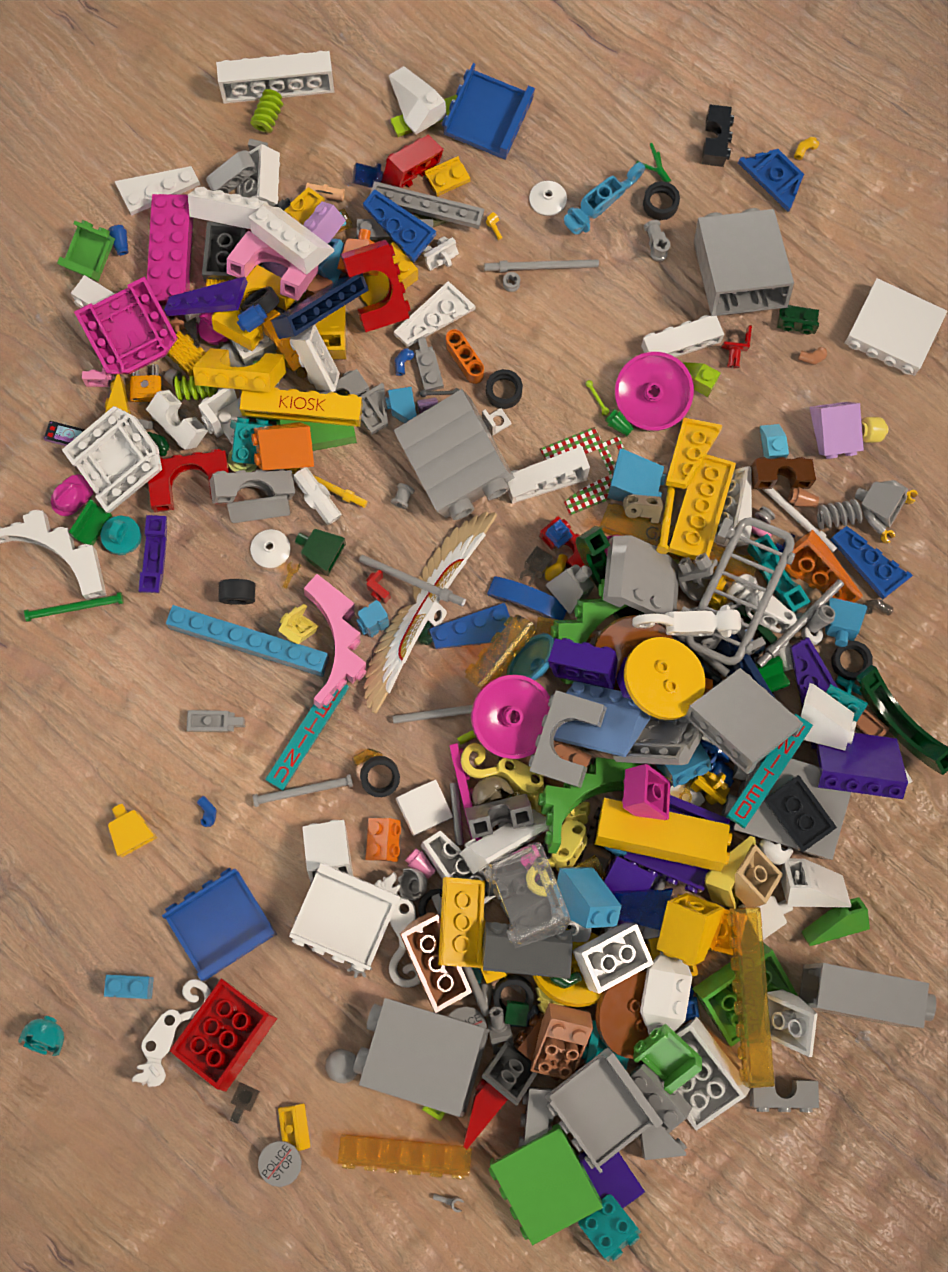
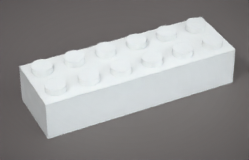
M330 51L293 55L282 54L273 57L263 56L253 59L243 58L241 60L216 62L218 84L224 104L260 100L265 89L279 92L282 98L335 93Z

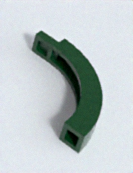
M870 665L856 677L861 686L859 691L878 719L890 728L891 734L907 750L928 767L944 775L948 771V746L928 734L904 711L887 688L877 667Z

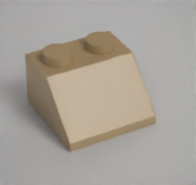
M756 844L751 847L735 873V895L748 909L766 904L783 876L782 872Z

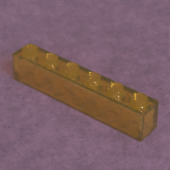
M342 1134L340 1136L337 1164H342V1168L355 1169V1166H364V1170L377 1171V1168H386L388 1173H399V1170H408L409 1175H421V1172H430L431 1177H443V1174H451V1178L463 1180L465 1176L470 1174L472 1146L466 1150L462 1145Z

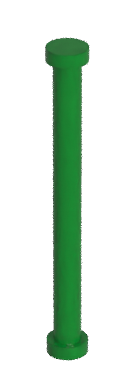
M118 592L117 595L44 609L33 611L27 609L24 610L26 622H29L34 618L114 603L124 604L122 592Z

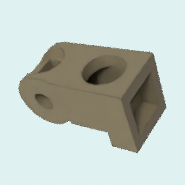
M632 494L626 496L623 500L626 516L630 518L646 517L650 518L651 523H659L663 509L661 497Z

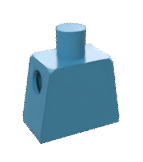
M831 598L826 605L835 611V617L832 623L825 626V634L835 637V645L845 647L848 641H854L858 635L867 606Z

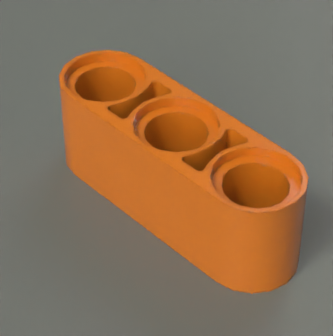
M452 329L447 332L446 348L470 383H480L484 378L483 363L459 330ZM453 339H456V340H458L459 342H458V343H451L450 341L453 340ZM466 354L469 358L463 359L460 356ZM478 370L480 373L472 374L471 371Z

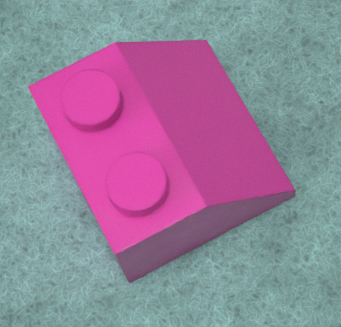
M647 764L625 769L623 808L634 816L668 820L671 781Z

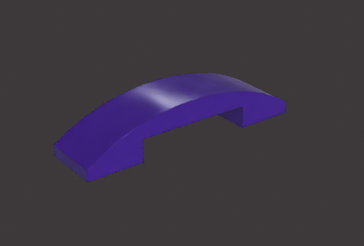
M146 515L144 533L146 541L138 592L160 593L166 558L167 516Z

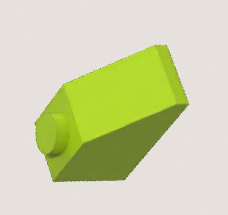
M683 362L692 377L694 390L709 397L721 372L704 363Z

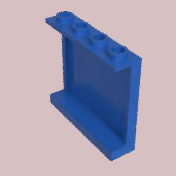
M473 63L470 70L467 69L464 74L463 80L465 81L463 85L460 84L457 89L456 100H452L450 104L449 116L445 115L443 119L444 135L506 160L533 100L535 88L528 85L526 91L509 85L475 71L476 64Z
M228 868L220 874L221 878L216 881L210 880L202 885V890L197 893L193 891L184 897L185 901L178 905L177 903L170 905L165 909L166 913L162 915L169 923L196 968L197 975L201 981H206L277 935L237 869L232 870Z

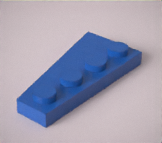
M375 189L363 202V207L413 263L436 236V230Z

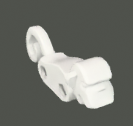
M749 574L738 576L758 585L756 578ZM736 580L726 591L727 594L755 606L759 605L764 592ZM772 596L759 624L776 633L783 634L804 613L794 614L793 611L787 609L778 599ZM746 606L747 616L752 620L753 615L750 611L754 609ZM778 623L781 626V629L776 628L775 625H777ZM806 625L801 630V636L803 639L809 637L812 644L817 645L823 638V631L821 628L813 636Z
M723 605L716 615L712 611H673L666 614H643L632 619V625L635 628H650L655 623L666 625V634L672 636H709L715 630H718L723 637L728 638L731 634H736L741 629L740 613L735 609H730L729 605Z
M395 872L388 877H383V881L379 879L374 884L394 894H397L401 887V884L393 886L397 879ZM400 897L390 918V924L399 938V948L390 960L389 974L395 984L409 988L418 985L420 979L413 963L405 965L403 973L408 974L410 971H414L416 973L414 978L404 979L397 972L398 962L406 951L400 933L417 918L413 902ZM403 903L407 904L409 911H401L400 905Z
M197 979L189 980L182 989L184 998L192 1003H196L199 1000L197 995H192L190 992L193 987L203 992L205 1000L211 993L209 987ZM200 1007L181 1014L172 1009L160 1016L142 1041L141 1049L147 1058V1062L137 1066V1069L143 1070V1072L136 1074L132 1078V1082L142 1083L143 1086L147 1083L148 1087H156L164 1082L166 1074L161 1060L170 1051L176 1028L181 1022L193 1019ZM167 1016L175 1018L173 1025L168 1026L165 1024L164 1020ZM149 1041L156 1043L154 1051L149 1052L146 1050V1044Z

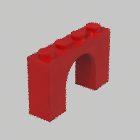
M386 240L341 254L348 277L368 271H380L387 275L389 280L388 292L381 301L357 309L365 332L410 318L408 314L411 311L408 300H404L403 296L406 293L403 282H399L398 279L400 269L398 264H394L393 261L395 252L392 244L389 245Z
M215 449L210 453L194 452L188 456L173 455L167 459L160 458L162 470L148 481L151 507L155 513L174 510L172 486L176 477L184 471H201L208 476L209 481L212 475L218 471L230 473L226 451Z

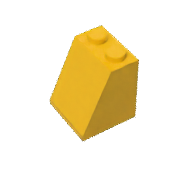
M689 893L669 900L656 949L662 951L665 956L676 957L682 960L684 964L689 966H695L704 961L725 908Z

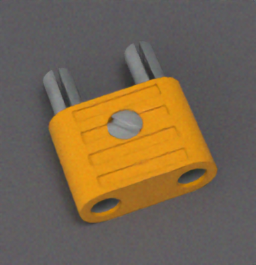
M155 364L152 365V375L139 376V370H137L130 377V401L151 402L156 393L161 391V376H159L158 364H156V367Z

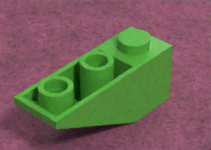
M860 897L850 899L851 907H833L802 931V935L808 945H818L869 930L868 909Z

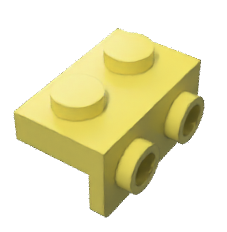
M305 604L298 608L295 607L290 613H285L280 620L282 625L278 631L285 635L289 641L300 644L316 633L319 627L303 616L307 608Z

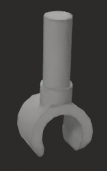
M434 1194V1200L450 1205L455 1212L462 1211L454 1207L456 1201L464 1203L460 1197H453L451 1199Z

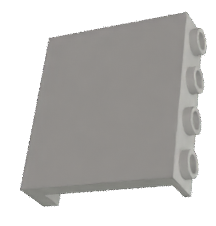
M741 668L691 704L685 716L692 725L747 775L754 770L757 762L791 735L797 736L803 725L797 716L793 715L781 702L777 701Z
M608 1047L545 1096L549 1102L546 1105L553 1116L558 1114L562 1120L559 1122V1125L566 1134L571 1132L574 1136V1139L571 1140L579 1152L582 1149L587 1154L584 1158L591 1169L596 1167L600 1173L603 1172L600 1168L602 1164L651 1125H654L657 1129L663 1124L650 1103Z

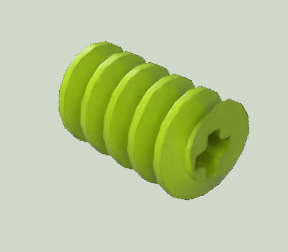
M265 89L263 91L260 102L257 104V108L250 121L255 129L265 133H272V127L275 126V121L278 119L277 114H280V108L284 105L279 92L272 89Z
M190 375L189 381L186 380L185 376H182L181 381L175 376V392L179 400H183L184 396L187 400H191L192 395L195 400H199L200 395L202 399H205L217 393V387L196 386L193 375Z

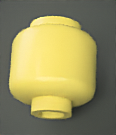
M866 417L861 421L863 442L876 443L883 441L888 433V425L883 418Z

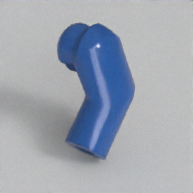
M203 796L197 801V804L204 810L203 819L200 822L204 827H211L215 823L217 810Z

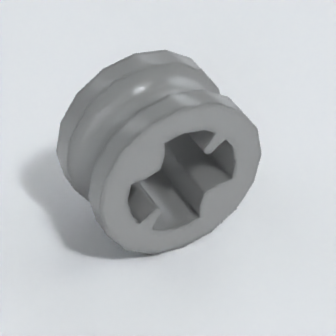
M509 272L504 276V289L509 292L519 289L520 277L517 273ZM508 280L515 281V285H512V283L508 284Z
M764 506L760 508V512L755 513V517L758 520L768 524L771 523L770 520L775 519L774 513Z

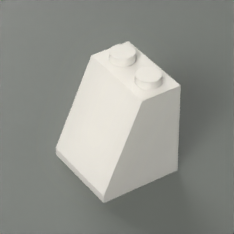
M809 683L801 717L813 726L804 740L845 751L847 743L852 744L857 723L853 721L854 713L816 685Z
M331 820L326 823H312L308 826H303L306 866L311 884L320 863L353 876L344 820Z

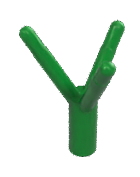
M650 143L657 168L645 163L643 164L646 169L657 172L662 181L670 183L672 180L662 167L660 152L656 153L653 143Z

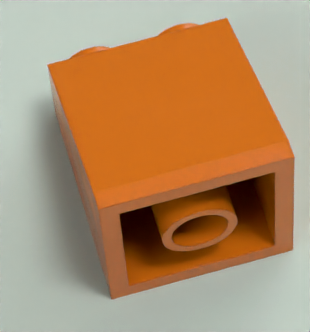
M301 422L254 428V434L251 435L253 446H256L257 452L254 454L255 465H258V468L261 470L314 467L310 426Z

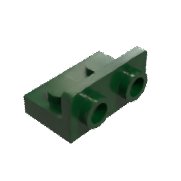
M788 305V308H779L777 328L787 332L799 331L806 335L815 334L819 327V310Z

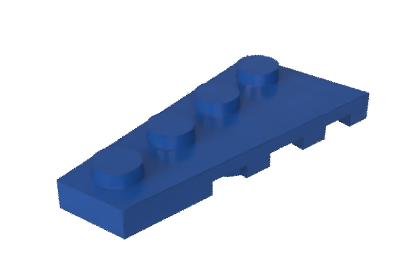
M848 526L844 527L830 539L882 600L913 576L910 572H905L898 567L899 564L894 560L890 561L883 556V552L879 549H874L867 544V540Z
M505 603L429 629L435 649L519 641Z

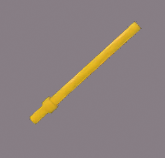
M289 468L285 470H292V473L295 474L296 472L301 470V468ZM313 475L318 483L323 484L328 491L342 497V500L348 503L353 502L363 508L367 506L368 501L355 495V492L349 489L344 490Z

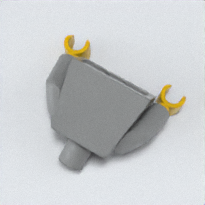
M896 480L874 482L869 491L858 488L855 499L862 501L861 506L864 517L878 534H882L881 540L887 544L890 543V540L886 537L887 534L894 538L895 532L892 530L887 531L886 528L891 527L904 503L912 504L915 502L911 496L915 498L918 496L916 490L908 491V488Z

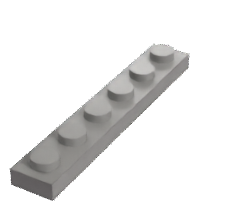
M375 181L371 193L374 189L406 211L476 229L480 228L484 215L483 208Z

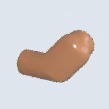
M819 347L812 353L801 350L798 360L816 365L825 360L827 350L824 347Z

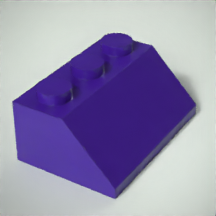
M555 638L548 659L555 677L614 690L618 658L613 649L605 646L602 648L594 647L586 642L579 644L567 638H562V640Z

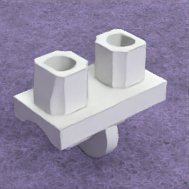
M444 236L438 240L437 247L427 246L423 255L427 268L430 271L442 264H445L447 267L452 265L451 259L459 254L453 237L448 239Z

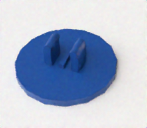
M700 740V744L711 757V763L715 760H721L724 763L730 761V758L717 746L706 740Z

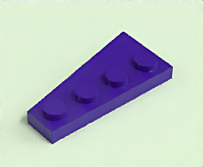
M244 276L169 296L164 311L167 316L238 310L248 282Z

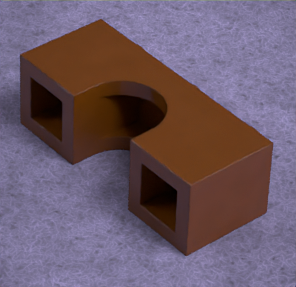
M760 457L755 459L751 465L753 489H772L778 481L777 475L785 476L790 482V488L810 489L816 481L813 459H805L804 457L786 459L785 457L767 459L766 457Z

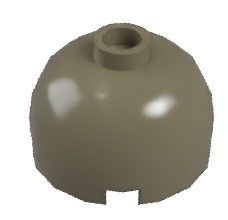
M489 776L480 779L472 793V801L474 806L515 796V793L508 782L502 777Z

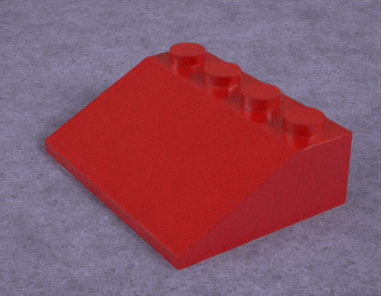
M221 978L170 1049V1052L213 1087L226 1092L278 1018Z

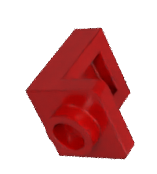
M378 570L376 573L372 572L366 580V586L371 592L370 595L375 600L386 604L391 597L390 593L378 584L383 578V572Z

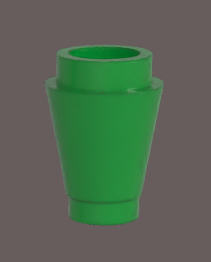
M616 409L605 419L608 423L607 426L625 437L634 429L622 412H618Z

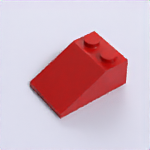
M483 1078L475 1087L477 1092L474 1096L463 1147L466 1150L508 1100Z

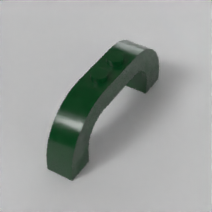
M594 526L576 538V546L584 565L592 570L591 578L598 589L601 579H605L607 555L604 549L609 547L610 543L602 528ZM626 606L613 613L616 620L626 616L646 614L630 606Z

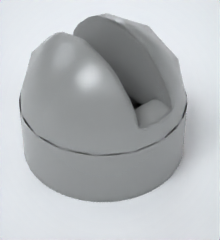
M169 369L165 373V380L175 386V376L181 381L182 373L176 369Z

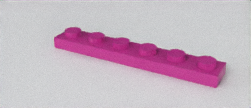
M456 743L449 745L466 816L465 808L473 807L471 802L473 789H468L467 781L470 780V777L461 765L463 748L459 749Z

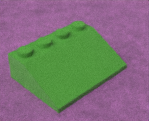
M762 941L692 988L701 1005L730 1047L757 1029V1025H752L753 1030H751V1025H747V1033H745V1024L758 1023L759 1027L761 1026L764 994L766 992L784 990L798 996L775 953ZM743 957H750V958L753 960L754 967H753V968L746 969L745 964H747V967H752V961H751L749 958H745V959L742 960V964H741V965H742V968H743V969H741V967H740V961H741V959H742ZM754 970L752 972V979L755 981L741 977V975ZM750 973L743 976L751 979ZM742 984H755L750 985L751 988L748 993L742 991ZM749 985L743 986L744 991L749 990ZM756 995L754 997V1005H757V1007L743 1003L744 1000ZM752 998L749 999V1000H747V1001H745V1002H748V1003L753 1004ZM749 1008H752V1009L756 1010V1012H757V1014H758V1019H757V1020H750L749 1016H751V1019H756V1013H755V1011H753V1010H748V1011L746 1012V1016H745L747 1021H745V1019H744V1013H745V1011H746L747 1009H749Z

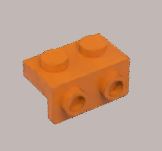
M368 818L365 860L398 862L400 853L399 838L401 834L400 820Z

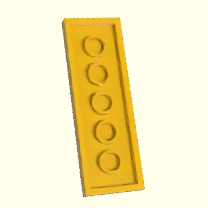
M708 454L705 456L688 484L669 546L670 553L689 557L693 560L703 553H706L708 557L710 556L735 469V462Z

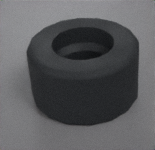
M246 579L221 580L219 582L218 600L221 603L231 605L252 604L255 602L256 584L254 581Z

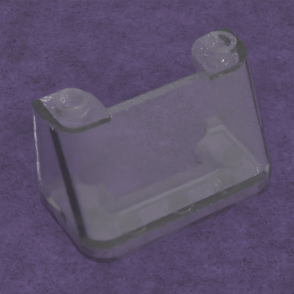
M540 842L530 844L486 865L484 870L486 880L497 886L510 921V929L507 930L509 941L511 943L514 942L516 948L565 932L570 923V916Z

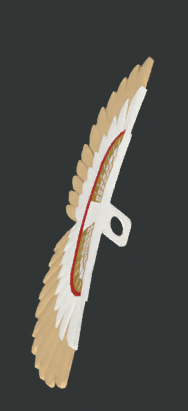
M484 512L479 517L475 515L469 522L466 520L460 529L456 527L451 536L446 537L442 548L438 547L433 557L429 559L427 567L423 568L422 577L419 576L418 579L441 589H448L466 564L467 559L486 536V532L497 517V514L495 512L491 514ZM416 586L413 587V597L416 604L408 605L397 612L399 615L391 621L393 624L385 630L386 634L381 637L380 643L374 650L376 655L368 664L370 667L365 674L367 680L364 685L366 690L364 698L367 700V707L369 709L372 707V712L375 714L380 709L388 693L391 692L399 672L426 622L429 621L434 627L439 626L447 614V611L439 604L441 600L439 596ZM440 610L441 616L439 620L435 621L434 615Z

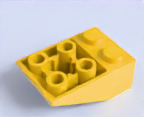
M346 305L315 324L332 359H346Z

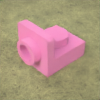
M104 367L102 372L98 370L82 371V380L86 387H110V380H113L114 374H107Z

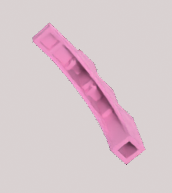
M316 574L305 586L304 596L314 603L325 617L331 629L335 646V657L331 675L327 684L314 697V705L321 709L323 705L327 706L334 698L333 694L337 689L340 691L346 685V679L353 684L356 680L360 681L367 671L365 670L366 662L351 651H354L361 642L360 632L346 622L355 613L354 602Z

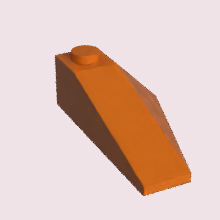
M813 530L795 543L792 553L796 554L791 565L786 564L785 570L797 580L799 578L808 583L809 587L817 588L824 593L840 579L844 585L832 598L855 603L863 597L834 554Z

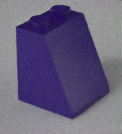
M617 856L610 862L602 880L621 904L617 923L619 926L625 922L632 923L656 876Z

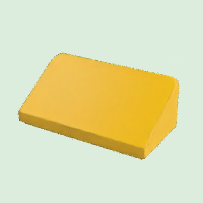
M305 1104L279 1107L282 1141L294 1145L298 1151L310 1148Z

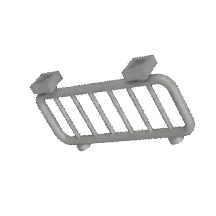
M725 517L717 534L716 542L723 545L726 539H729V542L696 610L712 611L716 615L718 611L707 607L713 593L756 610L750 624L741 621V626L748 628L741 643L729 637L725 638L715 631L712 634L739 646L735 656L727 657L694 642L693 636H685V642L690 649L726 665H735L743 659L745 654L750 655L754 646L751 643L754 633L786 564L791 565L796 555L792 553L795 543L790 533L751 517L739 521L735 529L732 528L733 520ZM750 525L784 539L786 547L783 553L741 536L743 529ZM740 539L780 556L775 570L733 554L738 540ZM730 557L773 574L767 588L724 571ZM725 575L764 592L759 605L755 606L716 589L721 576ZM683 606L681 612L691 611V609Z

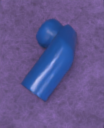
M404 348L395 358V373L397 376L405 375L404 363L414 358L413 350Z

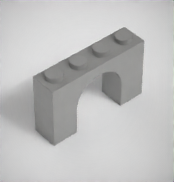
M556 690L555 694H552L549 699L548 706L550 710L548 715L545 714L542 727L544 728L542 734H539L536 739L535 746L537 749L535 755H532L529 761L530 771L581 788L587 767L559 757L554 748V736L558 728L569 721H580L601 728L607 707Z

